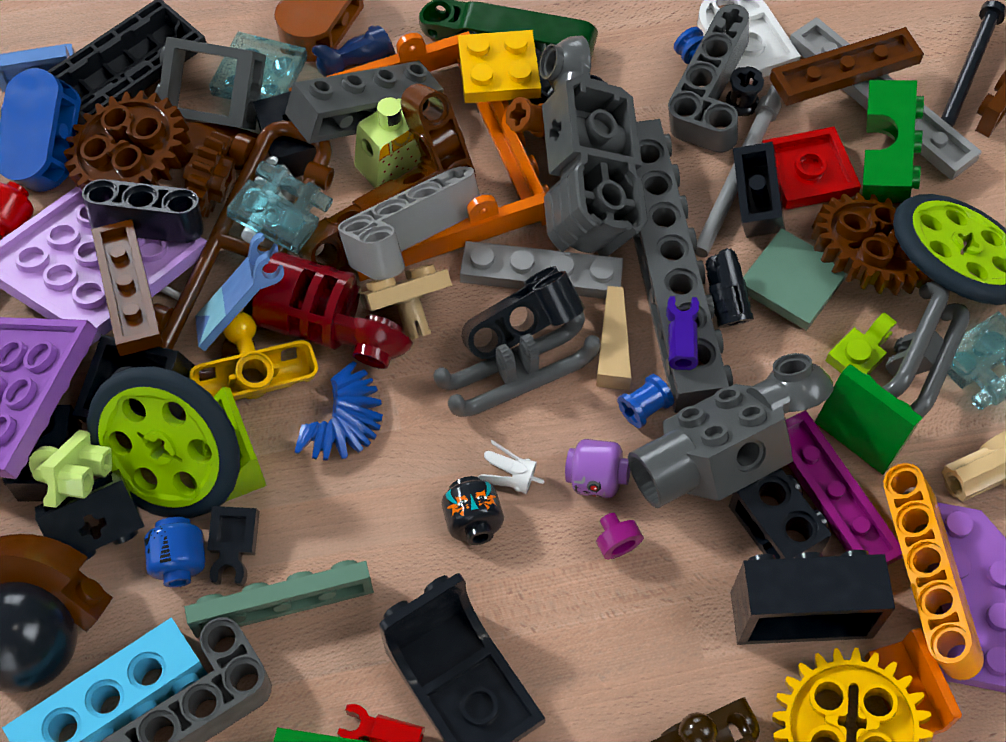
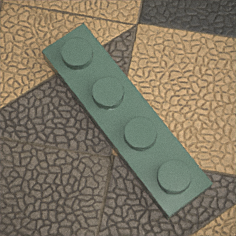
M346 560L334 564L330 570L314 574L310 571L297 572L290 575L286 581L271 585L262 582L253 583L245 586L242 592L227 596L221 594L206 595L199 598L195 604L184 606L187 624L195 637L199 638L203 627L209 621L218 617L232 619L242 627L372 594L374 591L367 561L357 563L355 560Z

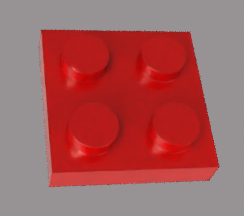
M835 126L762 140V143L773 142L784 210L828 202L832 197L838 200L842 194L853 197L856 193L860 192L861 184Z

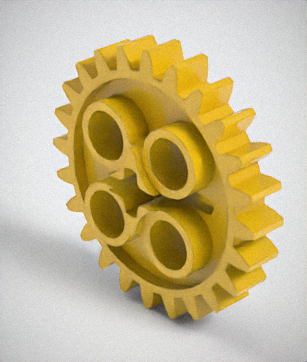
M834 648L832 662L827 663L819 653H816V668L814 670H811L803 663L798 664V671L802 678L801 681L789 676L785 678V685L792 694L777 693L776 702L786 708V711L774 712L772 720L777 724L785 726V728L774 732L773 738L775 742H814L820 737H828L835 742H846V727L840 725H845L849 687L851 685L858 687L856 725L861 728L857 731L855 742H929L933 738V732L920 728L919 725L928 722L932 715L929 711L916 710V706L923 701L925 695L923 692L912 694L907 692L913 679L911 675L899 680L893 677L897 667L896 662L893 661L883 670L878 667L879 653L874 652L868 662L861 661L859 648H854L851 659L844 660L840 650ZM823 690H831L840 696L842 704L835 710H825L817 704L815 696ZM870 696L883 697L889 703L891 711L885 716L872 715L865 708L864 701Z

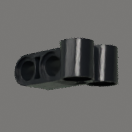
M556 266L543 269L527 279L524 283L525 287L469 319L462 329L461 337L464 345L476 357L491 359L496 357V347L506 344L509 348H512L520 343L521 336L528 333L534 335L551 324L552 326H558L580 315L585 310V306L566 271H558ZM518 307H526L527 318L525 322L519 326H511L510 315L512 311ZM483 328H490L492 331L491 341L486 346L476 347L474 345L476 332Z

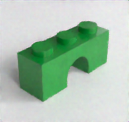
M869 80L866 133L885 134L892 138L894 143L890 147L881 150H865L862 196L865 200H869L871 195L875 194L879 202L884 203L889 198L892 203H902L911 197L912 189H919L921 166L913 165L914 154H921L923 130H915V119H923L924 96H917L916 80Z

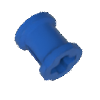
M650 374L645 378L643 386L631 394L623 393L618 397L617 402L620 411L627 421L636 428H642L646 425V419L660 408H670L674 404V397L668 385L659 376Z

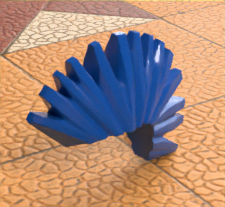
M355 361L349 363L330 379L333 387L334 401L332 419L328 423L326 421L318 423L317 421L310 424H302L294 453L299 454L313 441L312 459L317 460L322 451L323 460L328 461L334 443L341 459L348 458L346 443L360 453L363 451L362 445L368 447L371 444L368 438H376L377 435L372 430H380L381 425L376 422L382 421L383 414L369 410V408L380 406L382 402L380 399L367 397L377 392L378 389L377 386H369L373 382L372 378L364 379L368 375L365 369L351 374L357 365Z

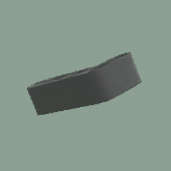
M729 4L719 9L668 103L670 132L674 137L719 153L733 149L738 140L737 110L732 105L719 101V98L748 46L749 13L743 6Z
M218 617L209 621L200 633L199 642L214 671L109 735L101 742H154L156 733L166 726L174 727L173 735L167 742H206L261 707L268 701L271 695L272 684L262 662L240 626L234 620L227 617ZM226 637L235 638V642L229 650L225 652L214 651L216 644L221 639ZM248 674L258 676V681L253 688L247 691L237 690V684L242 677ZM207 700L217 701L214 711L209 716L204 718L195 716L196 710L202 702Z

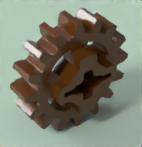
M211 131L210 136L205 137L203 147H195L193 156L185 166L182 177L185 179L184 189L192 190L197 194L203 218H208L210 211L213 212L215 210L216 202L223 203L225 201L226 194L234 183L237 173L235 171L236 159L229 157L230 147L234 138L215 131Z

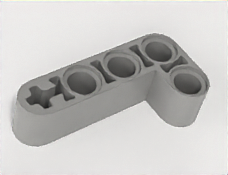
M467 166L452 168L341 222L338 226V231L350 267L374 280H385L402 273L405 269L402 251L468 218V204L474 198L480 196L474 169Z

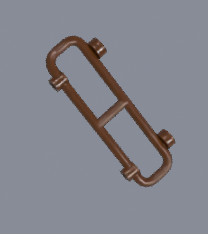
M282 120L269 124L260 132L257 139L241 133L235 136L230 147L229 157L236 159L235 165L243 168L174 309L160 303L154 304L163 345L158 347L173 350L220 250L223 249L246 258L248 257L250 243L229 235V232L273 141L278 137L288 136L307 142L291 121ZM329 140L311 143L316 148V155L313 161H310L305 168L303 183L275 240V243L278 245V252L288 253L317 189L327 191L332 184L334 168L328 167L332 155ZM261 245L257 247L263 252L270 250V248ZM253 298L247 303V305L244 307L242 311L250 315L251 317L253 310ZM226 338L222 346V356L220 359L239 355L236 344L228 341ZM215 367L199 371L200 381L216 378Z

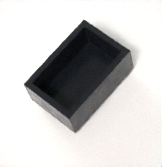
M851 550L843 553L841 556L823 557L822 553L805 552L798 554L795 558L776 559V556L772 554L755 555L743 561L730 592L737 645L873 639L895 610L885 554L869 555V552L866 550Z

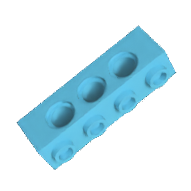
M171 617L2 727L9 742H59V735L63 728L69 724L77 723V730L74 736L65 742H101L109 735L208 673ZM153 669H162L161 676L155 683L146 686L142 685V680L146 673ZM120 696L119 704L113 711L105 714L101 713V707L108 698Z

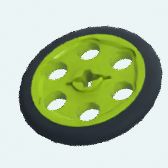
M919 194L904 200L896 208L893 220L895 236L901 249L926 276L961 297L985 304H1006L1005 227L983 211L948 196ZM964 247V249H963V252H964V253H963V255H961L960 252H961L962 248Z
M158 367L129 368L113 374L100 385L90 404L87 432L90 433L92 445L111 448V472L117 469L120 470L137 507L151 514L167 518H194L211 513L212 506H220L225 503L235 488L240 471V448L235 429L225 410L208 391L188 377L175 371ZM129 398L136 399L142 403L146 411L145 417L139 416L131 410ZM169 402H175L184 409L186 420H179L171 414L168 406ZM116 431L123 432L129 437L132 449L124 448L120 445L116 438ZM194 439L203 440L211 449L212 456L206 457L201 455L195 448ZM162 440L165 442L164 448L161 447ZM141 468L151 470L157 478V484L147 482L141 474ZM180 472L190 474L197 483V489L185 486L180 479Z

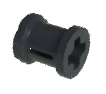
M739 67L731 74L730 83L732 90L728 92L725 102L737 110L738 116H749L755 113L759 103L757 94L764 86V79L762 73L754 67ZM750 78L753 79L752 85L749 84ZM737 98H740L739 105H737Z

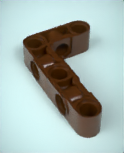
M417 83L405 89L400 103L409 127L408 131L413 133L422 156L420 157V163L417 165L418 167L396 180L390 179L352 201V205L329 218L324 217V219L302 231L295 244L296 253L300 258L339 269L348 263L338 231V226L341 222L452 168L467 166L474 169L463 133L458 125L451 103L445 94ZM429 99L426 110L422 111L423 104ZM324 244L322 252L315 256L318 247Z

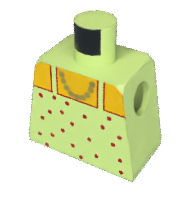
M389 97L382 99L377 105L378 111L363 119L357 125L354 164L374 188L390 179L395 180L420 163V157H422L413 133L408 131L409 127L402 112L401 99Z

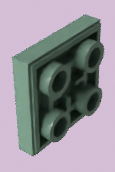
M781 228L744 275L745 287L749 297L807 331L843 283L847 274L843 271L839 273L831 272L834 263H824L821 261L824 252L814 251V246Z

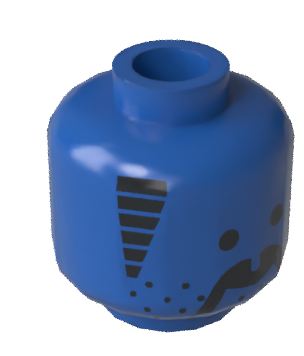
M169 517L161 519L155 523V528L145 535L144 545L147 574L154 579L163 580L164 586H186L191 583V577L198 575L204 570L206 559L203 532L199 527L191 524V520L188 518Z

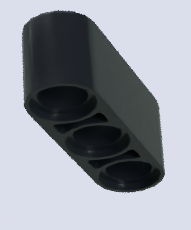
M109 179L91 181L82 190L85 209L92 229L132 219L137 238L189 243L197 240L203 234L204 226L199 198L192 190Z

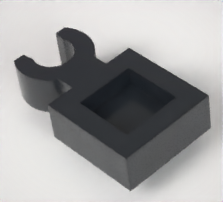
M212 506L207 550L211 553H220L219 559L213 563L210 570L212 583L221 585L223 571L233 567L236 571L235 584L238 586L245 585L247 569L242 563V555H255L260 514L257 508Z

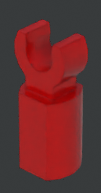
M347 704L345 709L347 715L360 719V725L353 731L339 728L337 732L338 737L369 742H422L425 727L380 714L374 718L369 716L362 706Z

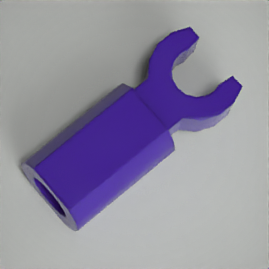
M670 296L666 307V316L670 321L668 325L669 366L676 370H692L698 365V330L695 320L698 316L699 301L697 297H692L690 309L681 311L675 305V296Z

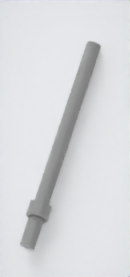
M771 84L767 95L761 97L755 109L756 118L742 147L760 144L770 122L776 119L781 109V97L773 84ZM735 163L697 240V249L694 252L700 257L708 256L738 192Z

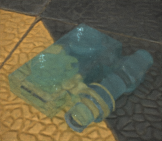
M261 161L255 174L267 180V182L262 187L248 180L227 206V217L252 229L256 233H263L265 238L297 255L318 227L319 217L309 211L314 206L326 213L332 205L333 198L322 193L321 187L314 183L308 182L305 184L292 177L290 170L280 165L274 167L265 161ZM283 189L298 197V200L293 204L279 196L280 191Z
M999 311L964 333L948 371V375L961 389L974 381L981 388V391L971 398L974 406L979 410L985 409L990 404L998 405L1006 399V374L999 378L991 370L1000 363L1006 367V318Z

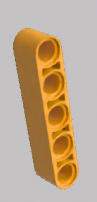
M910 463L897 464L886 473L883 480L884 490L928 649L948 676L957 680H968L975 677L981 671L984 656L936 496L917 466ZM916 487L912 492L903 494L907 489ZM928 524L924 530L913 533L918 526ZM940 563L936 570L924 573L929 565ZM953 603L947 612L935 614L941 605ZM965 645L961 655L955 658H947L948 652L953 647Z

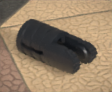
M732 248L719 251L718 254L709 257L705 264L710 286L709 292L713 298L714 314L717 318L718 328L735 326L754 320L753 313H751V304L748 300V291L745 287L746 282L743 279L741 266L738 262L739 259Z

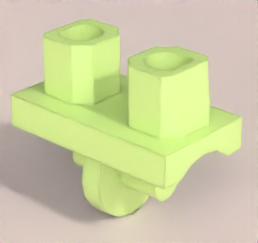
M78 430L59 449L52 446H42L34 451L29 458V467L36 481H41L48 485L47 494L43 498L44 506L57 508L68 496L85 499L92 491L94 485L93 476L105 478L111 472V448L92 445L90 433L85 430Z

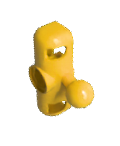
M239 312L223 330L228 341L236 344L239 355L198 364L191 369L189 378L208 391L213 397L222 387H229L234 400L243 398L257 399L267 392L291 387L298 382L305 381L307 383L311 381L318 371V364L311 344L304 340L256 350L252 341L256 333V323L250 315ZM296 347L297 358L281 362V352L287 348ZM215 367L216 378L204 381L199 380L200 370ZM250 368L257 369L262 373L264 380L259 383L249 382L244 378L242 372Z

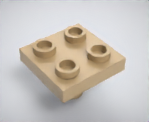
M427 264L405 271L407 279L396 282L395 277L366 283L368 291L360 293L363 309L374 311L389 305L397 306L406 336L413 340L421 335L431 334L432 332L429 329L420 298L424 297V294L452 286L448 270H436L434 264Z

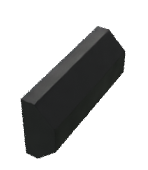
M154 0L48 70V72L72 86L78 92L81 98L78 124L84 125L86 120L83 114L89 113L94 115L97 113L95 104L99 103L105 108L109 106L110 96H113L119 102L122 101L125 92H128L133 98L140 90L144 91L161 79L160 53L166 44V37L206 43L205 36L163 0ZM186 51L184 62L197 53Z

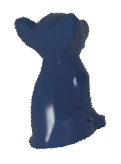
M378 25L368 27V31L365 34L348 40L338 50L320 44L312 48L313 54L317 57L316 66L318 72L324 77L342 72L348 66H359L395 55V49L384 28Z

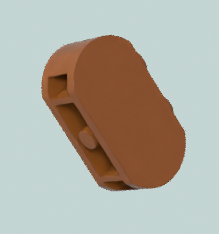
M281 0L275 9L274 18L282 49L287 55L296 60L316 62L317 57L313 54L312 48L320 44L336 49L364 8L363 0Z

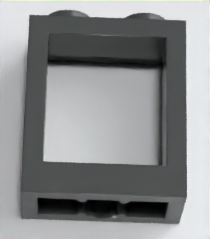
M166 37V44L160 53L161 81L157 85L155 93L158 94L161 100L167 97L173 106L178 107L182 116L186 119L256 130L257 117L253 102L260 100L266 55L251 50ZM186 51L237 59L229 116L178 107Z

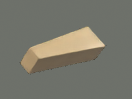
M608 286L596 387L630 390L631 367L624 287Z

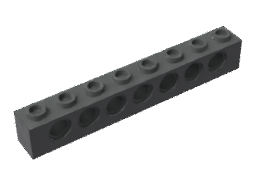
M654 119L636 122L642 166L636 170V175L643 183L648 221L645 227L633 239L667 385L674 397L673 410L674 413H678L685 407L693 406L715 395L720 389L732 386L733 376L730 366L723 365L721 357L724 350L723 337L720 329L714 330L712 322L714 318V302L711 294L705 295L703 287L706 280L705 268L702 260H696L694 252L697 249L696 233L693 227L688 228L687 225L688 203L686 196H680L679 194L680 172L678 165L671 163V137L669 133L664 134L661 120ZM673 291H680L685 294H676ZM670 296H675V305L681 311L690 309L692 297H697L699 301L698 316L695 320L698 330V361L704 365L696 366L692 370H676L669 366L668 325L670 321L666 316V307Z

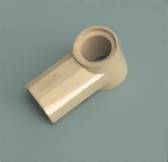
M1006 431L988 440L978 451L944 467L942 474L945 486L953 498L956 497L964 502L1000 484L1006 487Z

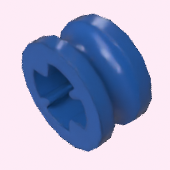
M691 27L685 30L674 43L675 52L681 55L682 60L686 64L690 63L704 37L702 30L698 27Z

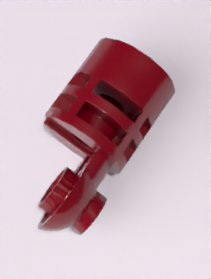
M282 252L274 253L270 257V261L264 266V272L273 273L279 265H282L284 267V276L278 283L262 288L255 294L252 317L257 327L296 337L310 343H316L333 350L338 349L342 344L353 346L355 349L352 356L356 360L378 369H387L391 359L397 358L411 349L413 342L402 333L403 329L397 323L376 315L355 318L361 286L357 285L354 273L340 271L334 267L316 264L313 261Z

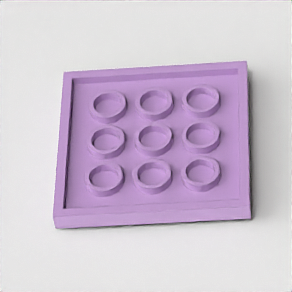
M75 187L0 240V289L47 319L88 320L98 329L90 344L92 346L100 339L101 334L105 335L112 330L93 241L92 228L85 209L82 190ZM200 237L189 243H176L138 238L152 297L197 262L207 240Z

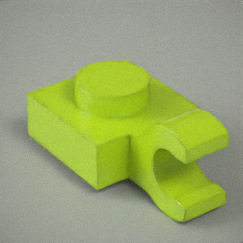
M884 312L875 320L865 334L854 327L828 353L825 361L840 373L851 364L862 373L870 375L885 359L887 352L880 346L892 335L893 332L890 330L897 322Z

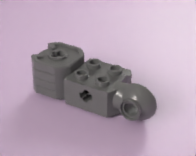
M570 36L563 39L557 45L549 44L542 53L539 66L541 77L548 80L554 90V93L542 105L549 174L560 176L561 178L544 196L547 235L561 252H564L571 246L581 252H597L599 256H609L638 234L648 221L643 183L636 175V170L642 166L634 100L633 96L621 87L591 79V57L588 41L584 36Z

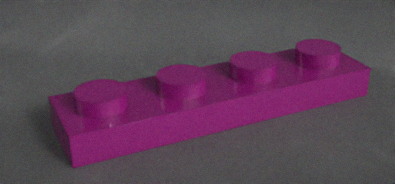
M805 410L786 419L793 455V462L787 465L818 511L826 518L829 527L846 552L866 550L869 552V555L885 554L887 566L900 560L903 555L898 540L809 413Z

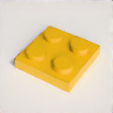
M533 30L458 35L465 103L513 100L517 97L528 99L541 98V83Z

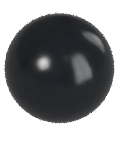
M6 582L0 584V691L29 692L47 685L66 668L76 648L78 637L77 624L74 623L66 606L52 593L30 583Z

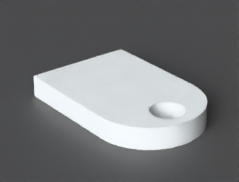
M704 0L702 2L697 26L702 30L703 36L720 8L718 6L737 4L743 6L749 13V42L735 69L746 66L754 67L762 73V77H766L771 74L772 68L800 60L801 55L763 0Z

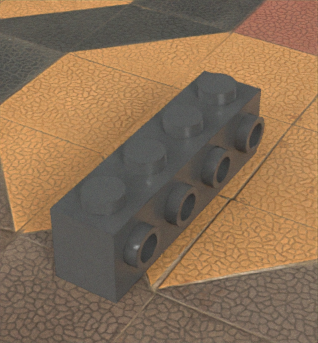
M420 61L294 82L285 114L306 141L311 144L355 135L359 122L378 111L377 105L382 99L389 97L401 99L405 89L410 85L416 83L423 84L442 93L444 88ZM429 99L423 104L422 111L426 110Z

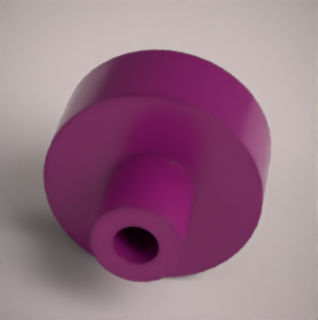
M614 512L600 519V523L605 531L597 538L596 544L603 557L607 560L618 558L632 551L644 539L634 520L620 522Z

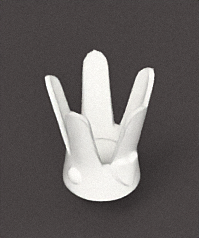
M491 440L494 446L514 459L492 451H486L484 458L490 464L512 474V477L481 474L478 476L480 480H485L493 485L512 487L515 491L527 494L532 481L544 483L543 479L534 477L536 461L519 458Z

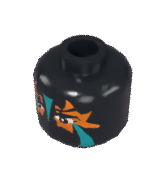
M475 476L460 478L449 486V490L442 498L441 505L448 531L453 538L459 541L468 542L470 545L487 543L503 525L504 514L497 491L493 484L485 480H480Z

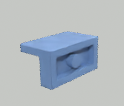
M72 44L0 54V88L2 92H5L7 84L20 72L31 68H40L48 71L73 55L74 49Z

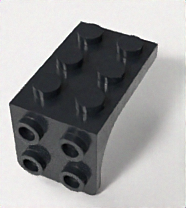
M460 573L451 577L444 575L436 578L426 586L424 594L410 603L408 601H401L385 612L384 619L379 623L385 652L443 742H518L545 723L544 715L500 653L476 615L466 591V581Z

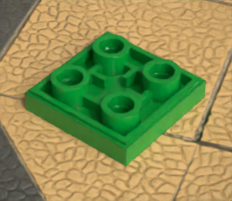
M849 364L841 372L834 385L833 392L824 403L815 423L884 475L892 466L923 417L913 411L909 404L897 399L878 385L870 375L862 373Z

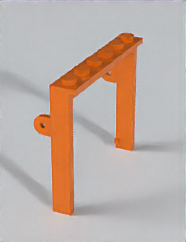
M467 31L458 35H468L470 33ZM408 33L397 42L398 54L329 76L420 61L429 72L455 63L458 64L461 71L458 35L425 45L424 39L419 33ZM508 100L478 102L476 105L520 200L498 207L492 195H481L474 198L467 206L468 218L402 251L405 267L465 247L466 241L480 242L539 221L542 226L546 225L544 196L549 187L547 184L541 185L537 178L539 177L538 165L532 154L527 156L524 150L526 143L523 132L512 131L506 123V111L509 106ZM356 270L360 282L370 279Z

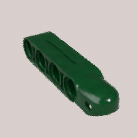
M432 0L419 13V25L422 32L426 36L437 40L449 38L467 31L470 34L533 30L535 48L543 53L549 44L557 45L563 39L570 36H584L588 41L590 57L592 59L598 37L596 27L584 20L477 1ZM442 6L445 10H438L436 7Z

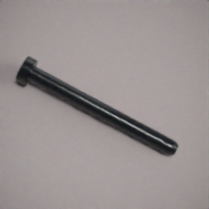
M986 1L979 12V17L982 20L941 117L951 127L956 123L995 26L1001 24L1005 19L1006 6L999 1Z

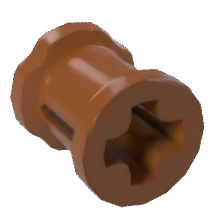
M524 97L513 99L506 111L507 125L512 131L521 133L527 130L535 137L545 138L542 111L544 103L535 105L528 98Z

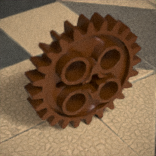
M140 90L135 99H132L130 94L125 92L122 101L119 102L113 96H110L109 106L105 108L99 103L95 104L97 113L94 115L84 113L83 117L86 123L84 125H73L78 135L66 138L71 148L63 151V154L68 159L64 166L69 171L70 178L81 190L91 181L98 179L159 185L158 181L161 178L167 181L173 179L168 172L170 169H181L183 167L178 157L188 156L189 153L184 145L190 143L191 139L186 133L189 127L177 106H173L167 97L161 100L155 92L147 98L145 93Z
M856 193L854 199H851L846 194H842L840 201L832 197L828 205H822L812 225L811 239L816 241L813 248L814 251L824 252L821 261L824 263H834L831 272H845L847 274L845 281L849 283L857 279L860 281V286L863 290L870 284L874 285L878 294H882L884 288H888L894 296H898L901 288L908 294H912L915 287L920 288L925 283L932 281L931 278L926 276L912 263L901 249L894 232L893 220L896 208L892 206L891 199L888 198L884 203H881L875 194H872L869 200H865L860 193Z

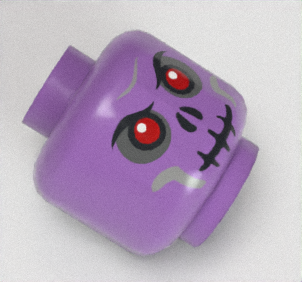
M583 439L577 444L576 448L569 449L565 466V480L568 483H572V487L577 494L612 498L617 494L620 484L628 485L630 478L628 459L623 458V451L618 443Z

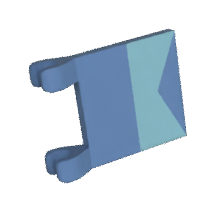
M257 233L252 237L248 257L195 316L198 347L202 350H207L260 289L274 285L283 278L284 267L282 265H279L273 273H266L262 270L264 265L270 261V257L278 252V245L276 243L272 245L270 250L265 252L257 248L265 239L263 233Z

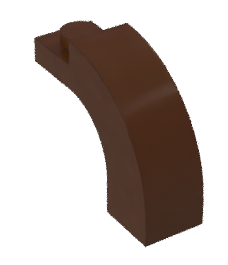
M34 534L0 536V584L6 582H25L47 590L66 606L74 623L85 632L98 621L113 599L97 581L88 578L79 571L88 557L73 547L58 540Z

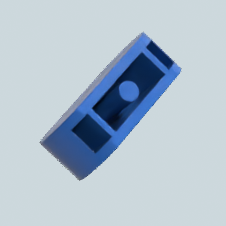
M27 69L12 78L6 86L0 118V174L36 192H45L56 188L69 175V171L64 166L68 159L63 154V151L71 148L66 138L76 136L73 125L78 124L81 98L78 92L72 86L44 69Z

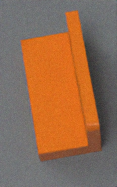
M921 628L910 630L902 641L869 651L864 657L866 662H868L874 652L879 653L878 667L884 670L894 661L897 663V667L893 677L897 680L908 675L913 677L907 692L909 694L923 692L925 695L924 699L916 706V710L929 711L932 715L928 722L919 725L920 728L927 729L933 732V735L947 731L962 717V713L937 661L928 649L927 641ZM883 698L888 711L890 712V705L887 702V700Z

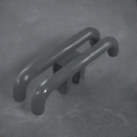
M935 281L920 286V297L930 299L916 332L897 339L894 346L896 355L889 357L885 365L888 373L895 377L882 386V388L898 398L908 389L915 375L929 371L918 398L910 405L913 411L921 417H924L936 402L970 320V312L965 305L959 303L947 305L950 291ZM940 318L944 321L951 320L944 339L935 331Z
M582 312L560 328L534 339L529 333L521 336L519 346L510 349L506 344L496 347V357L484 360L459 372L450 374L444 367L437 368L433 378L439 388L457 390L499 373L505 383L504 385L469 400H464L459 394H454L448 399V407L453 415L459 417L474 416L583 368L598 354L601 342L597 336L589 335L586 337L582 348L576 353L539 369L540 354L570 341L582 329L585 322V315Z

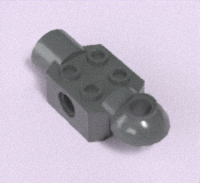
M803 353L787 354L775 360L772 372L762 382L754 386L734 384L720 389L715 395L693 406L681 409L676 415L663 421V436L628 454L629 468L636 485L645 499L655 508H660L685 494L720 501L793 462V455L785 414L788 412L804 411L818 406L827 400L834 390L831 377L820 366L812 363V359L808 355Z

